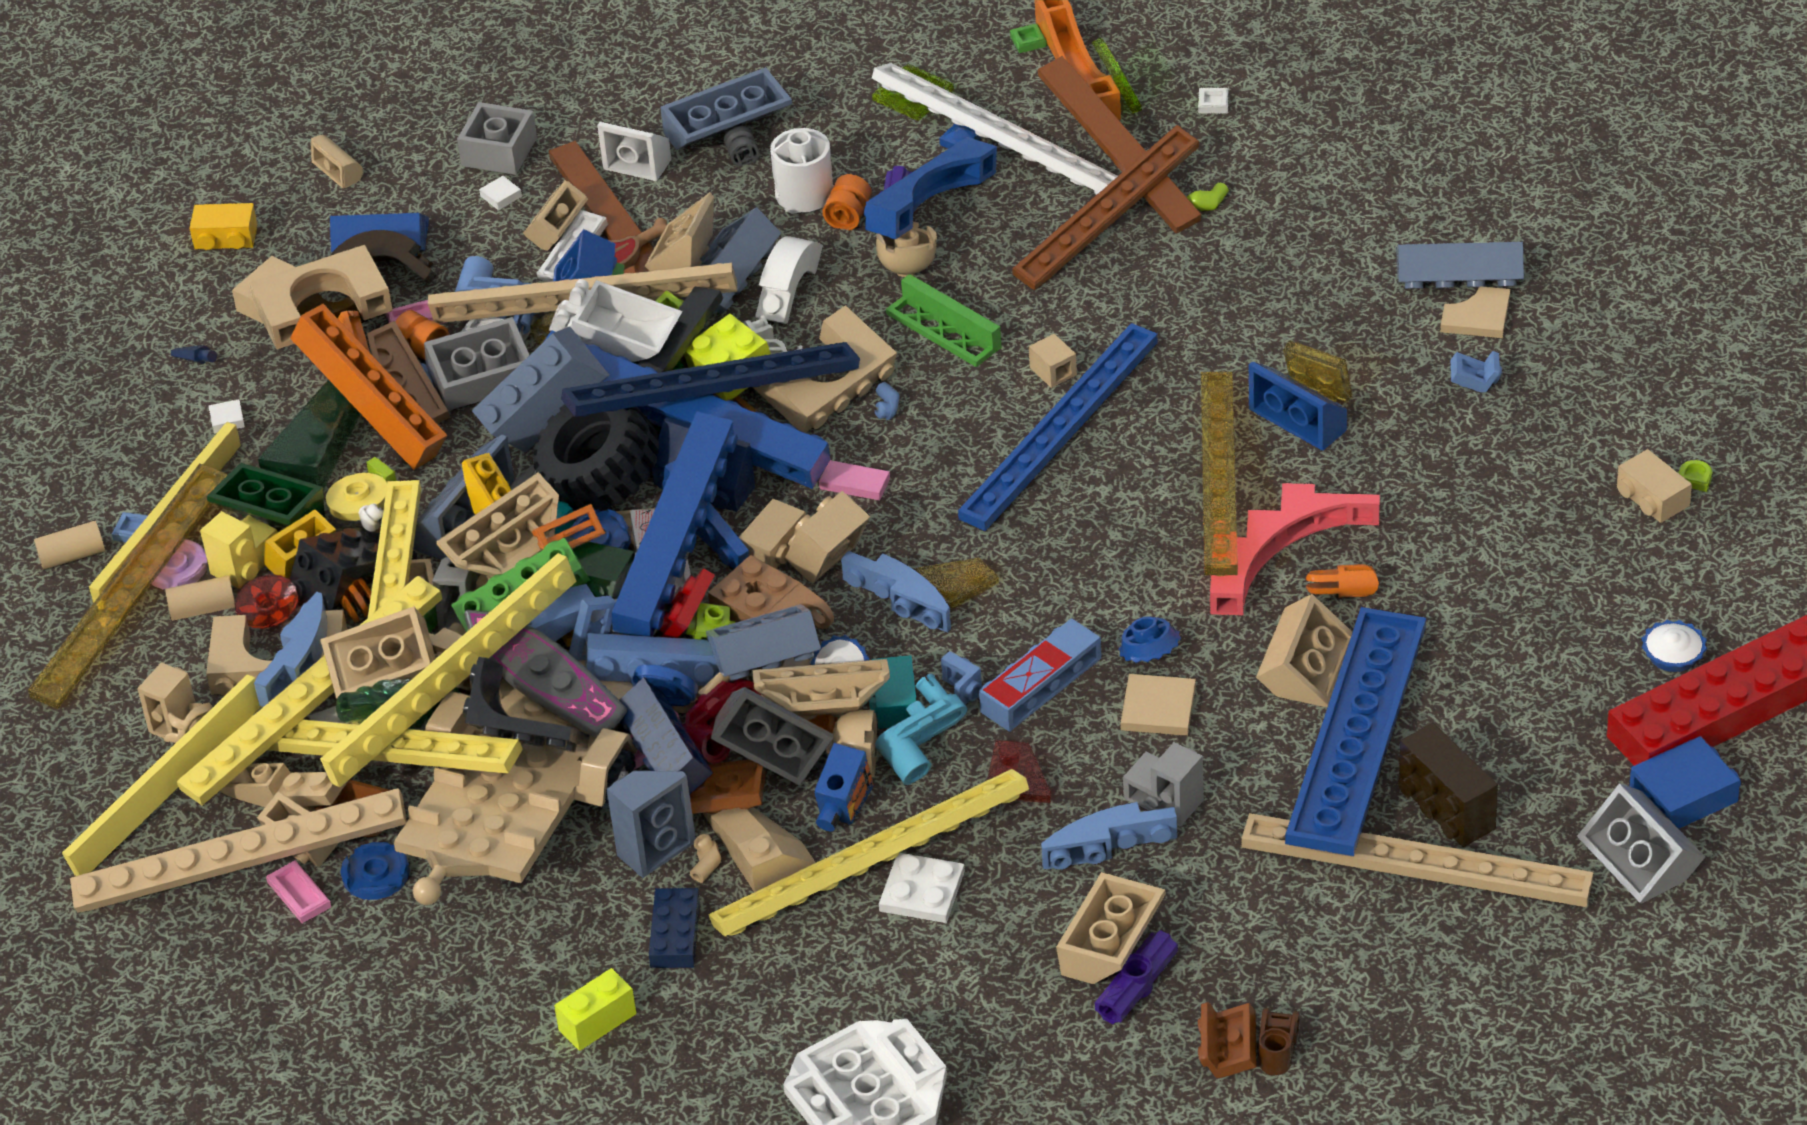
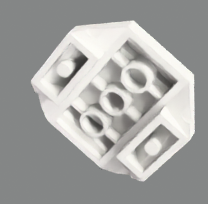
M898 1019L892 1022L878 1020L858 1021L797 1053L789 1076L787 1075L783 1085L785 1095L809 1125H936L947 1072L946 1065L908 1019Z

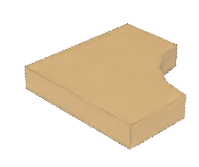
M1481 286L1476 294L1466 301L1444 304L1440 332L1503 338L1510 300V289Z

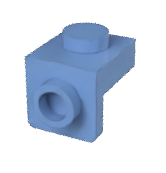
M1495 351L1491 352L1485 362L1458 352L1450 360L1451 382L1478 392H1487L1492 384L1498 382L1502 373L1499 353Z
M950 651L941 658L942 679L954 686L955 694L965 705L969 701H975L979 697V691L982 689L981 668L972 664L968 659L961 658Z

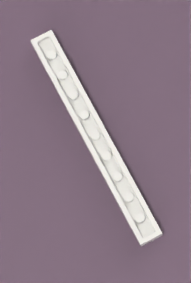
M892 63L874 68L872 79L881 83L883 88L897 91L905 95L907 100L919 102L927 106L929 111L943 114L951 118L953 123L967 126L975 130L977 135L999 142L998 144L1002 148L1021 153L1022 157L1026 160L1037 161L1045 165L1046 169L1050 172L1061 173L1069 177L1070 181L1074 184L1093 189L1096 195L1118 177Z

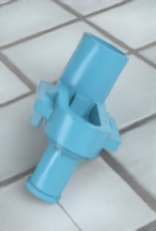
M932 673L927 674L929 681L922 677L916 684L917 690L922 693L930 706L925 708L918 700L910 704L906 710L911 716L884 731L875 742L877 750L905 785H910L921 779L931 768V762L918 746L958 723L967 712V707L956 694H947Z

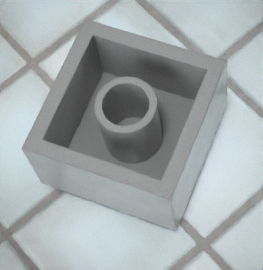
M478 102L457 138L461 166L517 175L537 139L533 111Z

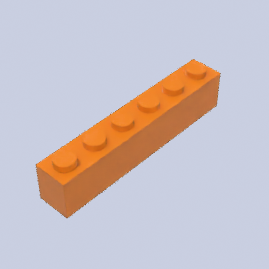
M324 304L301 315L290 339L408 465L415 470L436 457L447 434Z

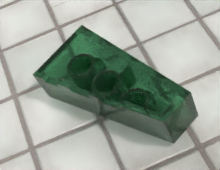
M328 379L258 458L259 467L323 486L324 491L361 413Z

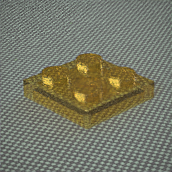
M1291 340L1287 342L1283 351L1290 377L1334 402L1336 400L1345 403L1349 401L1353 394L1345 359Z

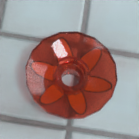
M268 574L257 577L245 584L237 594L234 603L236 615H246L248 626L252 628L265 629L276 626L288 619L293 613L298 602V593L291 580L281 575Z

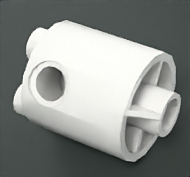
M795 128L781 133L771 144L772 171L775 180V198L780 206L784 207L786 212L791 214L811 212L824 208L834 187L829 140L821 132L809 128Z

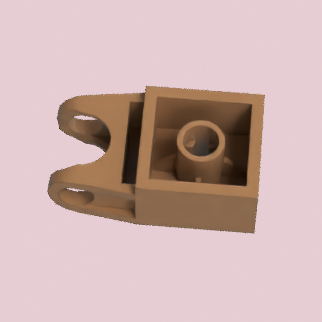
M752 555L746 558L708 592L709 604L730 607V620L735 622L802 604L811 611L815 628L827 629L834 623L833 612L822 598L799 581ZM816 609H818L823 614V616L816 611Z

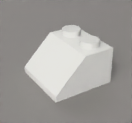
M599 122L597 125L603 169L657 181L671 161L669 138Z

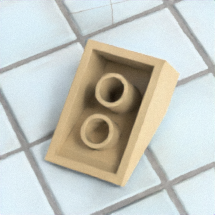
M415 606L320 639L338 701L397 692L436 659L426 621Z

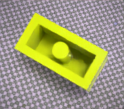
M612 968L554 1005L559 1031L579 1051L636 1015L633 989Z

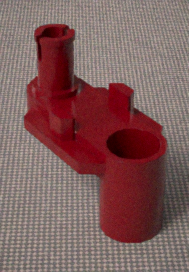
M743 678L729 682L722 680L707 695L702 694L698 697L696 704L686 713V721L683 725L705 761L720 763L728 756L730 748L711 739L716 716L734 691L746 687L761 695L754 689V682Z

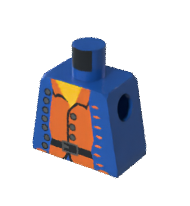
M837 743L833 744L815 788V797L820 812L816 824L821 829L832 832L835 830L838 821L852 824L874 785L865 751Z

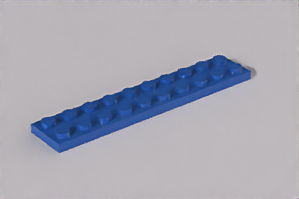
M1364 607L1360 608L1285 834V844L1354 856L1426 629V618Z

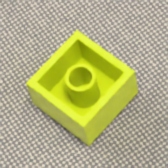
M728 314L696 337L684 353L688 368L769 355L771 353L767 341L733 315ZM747 388L736 389L731 392H719L715 394H717L723 400L728 401L735 398L737 395H739Z

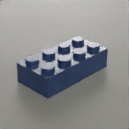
M655 888L649 946L650 968H694L700 907L698 888Z

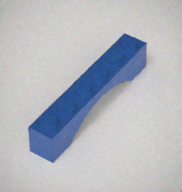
M969 137L964 138L867 201L864 209L866 217L865 230L893 239L899 238L913 228V213L926 199L952 188L980 184L996 173L997 146Z

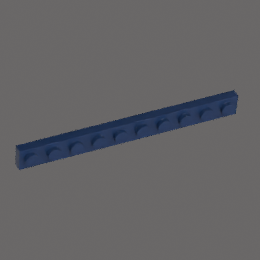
M847 342L564 388L562 389L561 400L574 417L588 416L594 413L613 412L636 406L643 407L653 403L673 402L677 399L702 397L719 392H731L736 389L760 387L778 382L785 383L801 378H815L819 375L843 373L859 369L860 357Z

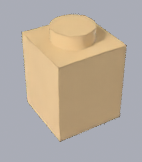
M1055 334L1029 346L1030 368L1051 388L1077 375L1076 353Z

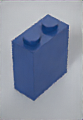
M1699 736L1631 767L1629 787L1642 791L1679 829L1738 802L1741 781L1737 772L1723 762L1717 750L1712 746L1710 747Z

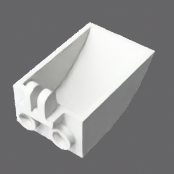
M579 279L576 282L575 287L570 292L569 303L566 307V311L576 314L571 317L568 327L570 326L583 343L596 345L607 353L614 356H623L631 362L649 359L659 353L683 312L596 280L591 290H588L589 284L584 279Z

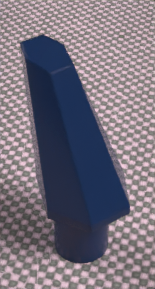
M205 345L171 350V356L200 364L206 362L213 363L217 359L216 352Z

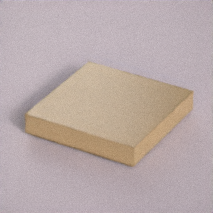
M1129 674L1121 717V730L1188 736L1196 679Z

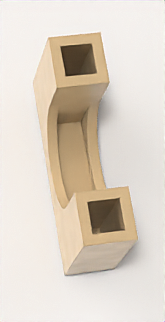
M365 245L249 282L254 306L276 349L295 344L290 337L300 319L297 306L305 298L315 293L336 291L348 295L354 301L363 320L393 311L388 286Z
M846 305L823 321L819 339L825 345L847 342L860 357L859 369L849 370L843 378L833 382H817L808 378H801L785 383L778 382L753 387L801 432L806 433L812 427L814 429L820 428L830 414L835 411L837 413L842 412L849 405L851 399L857 395L859 397L864 396L869 392L873 383L879 379L882 381L888 379L895 370L894 363L897 352Z
M344 610L326 611V637L348 630ZM246 615L213 617L206 671L211 695L220 694L225 696L247 674L256 679L258 674L263 672L272 662L255 658L249 654L251 635Z

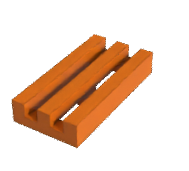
M590 504L534 529L532 534L534 537H537L539 541L537 544L543 550L550 542L559 541L564 537H569L594 526L595 531L569 542L572 549L604 535L605 531ZM588 514L589 520L546 539L544 533Z

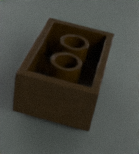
M1431 723L1400 740L1399 789L1405 797H1412L1419 804L1422 813L1427 818H1433L1441 826L1444 835L1448 839H1454L1462 847H1465L1496 829L1498 784L1436 724Z

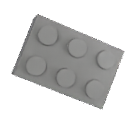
M513 317L424 342L426 366L436 390L448 411L482 401L529 356Z

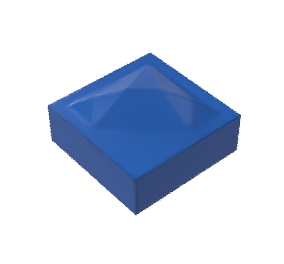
M954 124L939 140L941 146L949 149L966 137L980 141L981 136L977 135L975 130L967 126Z

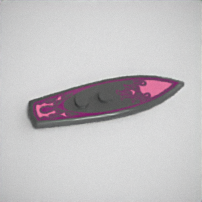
M466 610L464 616L468 631L489 612ZM526 625L488 658L503 665L502 678L511 686L540 706L594 738H597L603 728L613 730L627 713V708L576 658L558 643L529 625Z

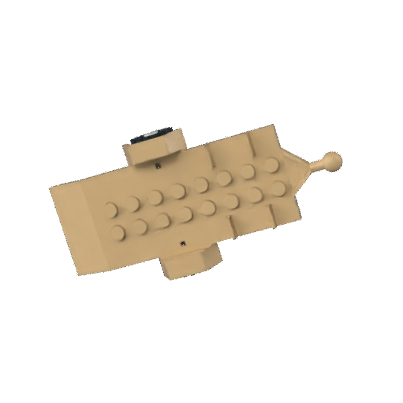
M585 660L579 661L585 667ZM502 678L500 684L502 698L500 701L505 712L510 717L569 726L580 730L540 706ZM599 680L618 699H621L633 688L631 682ZM454 691L449 692L440 702L428 720L425 730L491 737L481 734V729L465 723L466 717L463 715V707L466 698L470 697V695ZM620 723L613 730L603 728L597 738L590 735L588 748L576 747V752L555 749L553 746L546 745V741H544L543 747L527 745L520 741L523 750L509 773L440 767L442 769L434 768V782L417 807H408L409 819L394 840L396 852L427 859L432 868L428 877H423L414 884L413 896L415 900L422 905L435 903L441 895L440 883L445 876L490 875L522 883L573 800L610 809L607 788L615 781L631 773L636 767L634 754L638 749L632 744L633 740L630 735L618 731L621 726Z

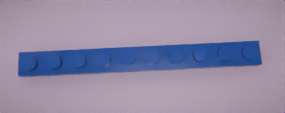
M1131 323L958 510L959 520L986 531L1158 343V334Z

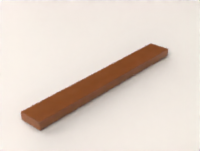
M1063 56L1038 69V76L1121 172L1125 171L1146 152ZM1168 176L1143 196L1176 234L1201 221V213Z
M1176 125L1013 267L1012 274L1033 290L1039 288L1199 148V140Z
M576 141L549 150L550 159L564 179L587 196L588 200L584 204L587 211L607 218L608 225L603 233L608 240H621L627 236H636L642 233ZM650 243L641 247L639 258L633 265L639 272L649 271L645 264L654 250Z

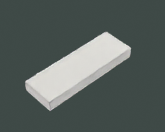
M580 210L537 272L538 279L553 282L555 266L582 230L585 229L600 236L608 225L607 218Z

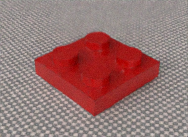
M703 568L696 577L690 575L683 587L680 586L676 590L671 602L674 606L669 613H665L662 627L659 630L661 633L658 637L678 638L688 628L715 576L713 573Z

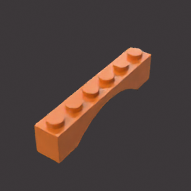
M1035 0L1036 24L1041 29L1055 59L1063 56L1116 118L1121 120L1120 91L1111 75L1103 74L1091 59L1080 35L1069 1Z

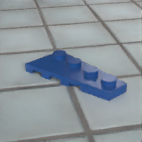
M675 461L667 464L664 468L663 489ZM708 502L705 508L707 509L705 523L702 528L698 527L695 533L719 555V558L725 565H729L734 570L749 557V550L712 504Z

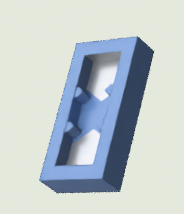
M611 596L583 598L581 600L569 653L578 661L585 660L587 633L609 634L612 624V610L616 603Z

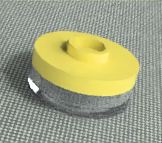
M357 473L335 482L326 494V503L333 525L342 531L345 528L363 527L358 513L361 507L374 503L377 504L378 508L380 507L384 510L387 489L386 480L373 473ZM382 518L378 520L380 525L382 524Z

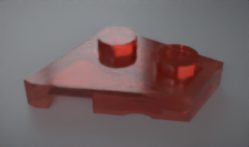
M995 740L987 780L1013 769L1026 778L1029 790L1021 793L1016 800L1051 803V791L1030 744Z

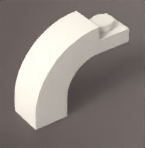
M790 236L783 237L777 242L767 259L759 285L762 287L756 318L759 319V316L764 315L768 321L782 324L788 323L798 283L805 272L816 273L823 247L822 244Z

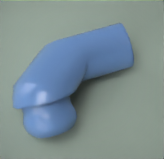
M882 382L877 386L876 393L884 401L878 402L875 405L878 407V410L874 411L877 418L890 420L897 413L900 395L888 383Z

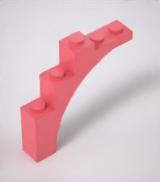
M1282 483L1281 511L1248 510L1247 538L1214 537L1210 585V614L1243 615L1245 599L1257 573L1276 553L1298 539L1324 529L1346 524L1379 525L1380 495L1315 493V484Z

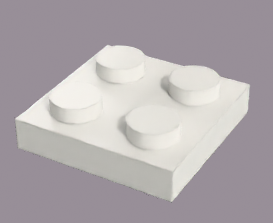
M899 853L895 858L882 893L879 911L947 923L965 872L964 864Z

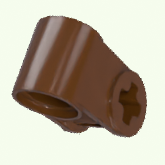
M1263 1008L1259 1037V1066L1266 1074L1273 1076L1281 1075L1290 1069L1294 1046L1298 1039L1300 1011L1286 1014L1270 1012L1269 1008Z

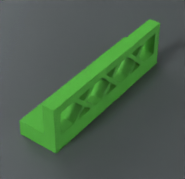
M911 274L901 280L902 297L886 308L888 316L975 367H978L1002 348L999 325ZM908 304L917 309V313L903 314L899 310ZM934 319L939 322L937 327H925L921 324V320ZM943 333H958L962 336V340H947L943 337ZM980 346L984 350L975 356L966 351V347Z

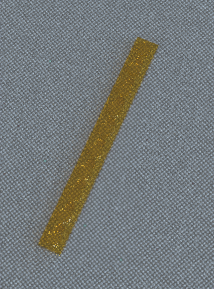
M1201 372L1204 575H1238L1232 372Z
M199 463L30 686L28 693L31 699L56 709L61 706L212 503L207 501V495L227 476L226 473Z

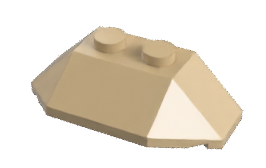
M538 472L446 534L436 544L457 568L492 577L503 574L514 568L520 560L532 557L542 551L537 544L539 541L537 537L533 536L532 531L556 520L559 494ZM555 529L544 533L546 539L554 536Z
M887 659L752 670L754 689L766 699L806 720L814 719L817 715L828 714L834 717H841L848 712L861 710L890 678Z

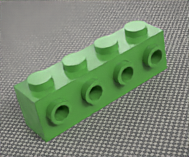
M565 537L559 541L550 542L539 553L520 560L514 568L503 574L491 577L485 585L475 591L464 593L458 601L451 604L465 631H468L464 616L466 610L491 612L558 553L568 558L577 581L571 587L583 585L590 581L589 576Z

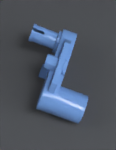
M471 256L464 261L455 292L530 283H522L516 279L491 278L494 269L492 263L483 257ZM538 313L514 315L513 319L519 332H521L522 326L525 325L523 334L528 333L531 329L533 316ZM501 316L498 318L506 319L507 316Z

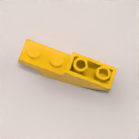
M490 453L465 459L462 462L464 480L475 515L512 490Z

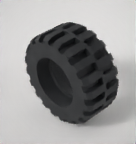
M564 404L559 408V413L555 416L552 415L548 419L547 427L541 429L538 435L539 442L535 443L534 469L559 494L558 501L567 503L573 509V512L590 504L594 510H611V506L615 504L621 505L626 502L625 498L630 494L634 495L640 490V484L646 482L650 477L649 471L655 467L657 462L655 454H658L659 451L658 434L652 423L637 406L613 412L606 411L588 416L574 417Z

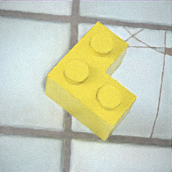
M221 511L200 530L210 574L217 578L229 575L231 585L238 589L247 581L253 580L257 576L258 571L265 566V541L277 534V529L250 515H247L240 521Z

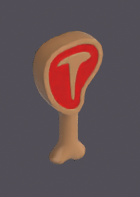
M657 218L651 228L636 236H627L621 240H609L616 244L614 257L617 258V263L625 265L624 270L633 266L639 258L641 247L657 237H661L667 226V220Z

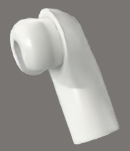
M374 503L361 507L358 513L363 527L370 532L379 529L380 524L378 520L383 517V510Z

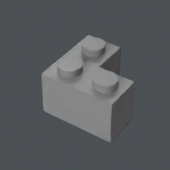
M1175 742L1172 743L1161 757L1145 752L1123 776L1124 799L1133 803L1138 802L1139 806L1149 811L1174 807L1177 824L1182 826L1204 800L1203 756L1193 749L1185 748Z

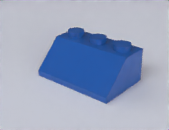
M421 213L330 216L331 252L350 237L371 230H388L403 234L421 246L419 251H425L429 217Z
M1256 362L1249 364V410L1322 451L1347 431V409L1272 367Z

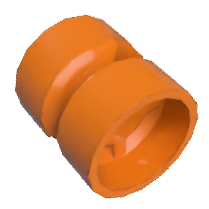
M846 174L837 178L822 210L825 221L833 228L846 230L856 228L864 213L866 202L872 196L870 185L857 175Z
M413 310L403 312L395 321L415 356L426 361L424 342L450 335L446 327L433 320H428V318Z

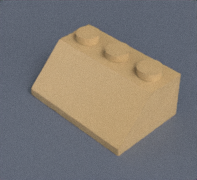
M710 192L667 224L645 264L649 271L701 265L702 261L700 258L709 250L708 243L713 235L714 196Z
M1311 594L1284 608L1256 678L1277 697L1328 707L1352 631Z
M1101 872L1056 946L1061 975L1095 984L1120 971L1166 895L1165 889Z

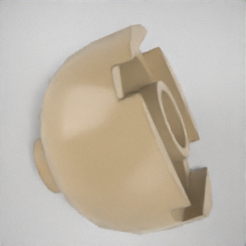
M913 222V228L897 239L877 233L876 249L880 262L885 268L897 273L901 277H906L909 274L913 276L925 270L935 258L937 236L933 228L927 226L926 231L918 228V222Z
M874 710L848 712L835 722L832 733L834 736L826 748V753H830L834 743L865 751L871 776L875 777L877 756H875V742L877 740L876 713H874Z

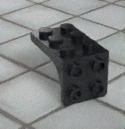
M381 526L372 532L364 527L345 528L343 531L321 533L318 536L300 539L287 589L288 597L296 595L295 603L302 607L316 592L322 593L325 610H337L339 601L347 588L360 577L374 573ZM415 551L412 553V560L417 558L418 553Z
M478 657L477 664H473L470 671L471 694L470 697L466 698L463 707L466 724L481 729V734L512 739V736H514V739H519L524 744L543 747L544 741H546V745L567 752H576V747L588 748L590 735L573 727L510 717L505 712L500 701L503 665L486 657Z

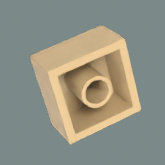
M843 491L833 499L830 496L825 498L816 510L818 512L812 517L808 514L805 515L795 526L797 533L788 542L790 548L785 559L811 583L816 582L838 563L847 551H851L856 547L870 519V516Z

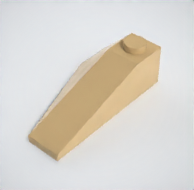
M754 807L750 809L735 808L721 810L714 814L703 813L754 892L816 863L802 841Z

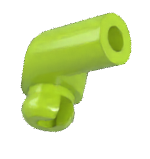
M1219 182L1211 191H1194L1187 196V199L1197 210H1214L1228 194L1229 189L1224 183Z

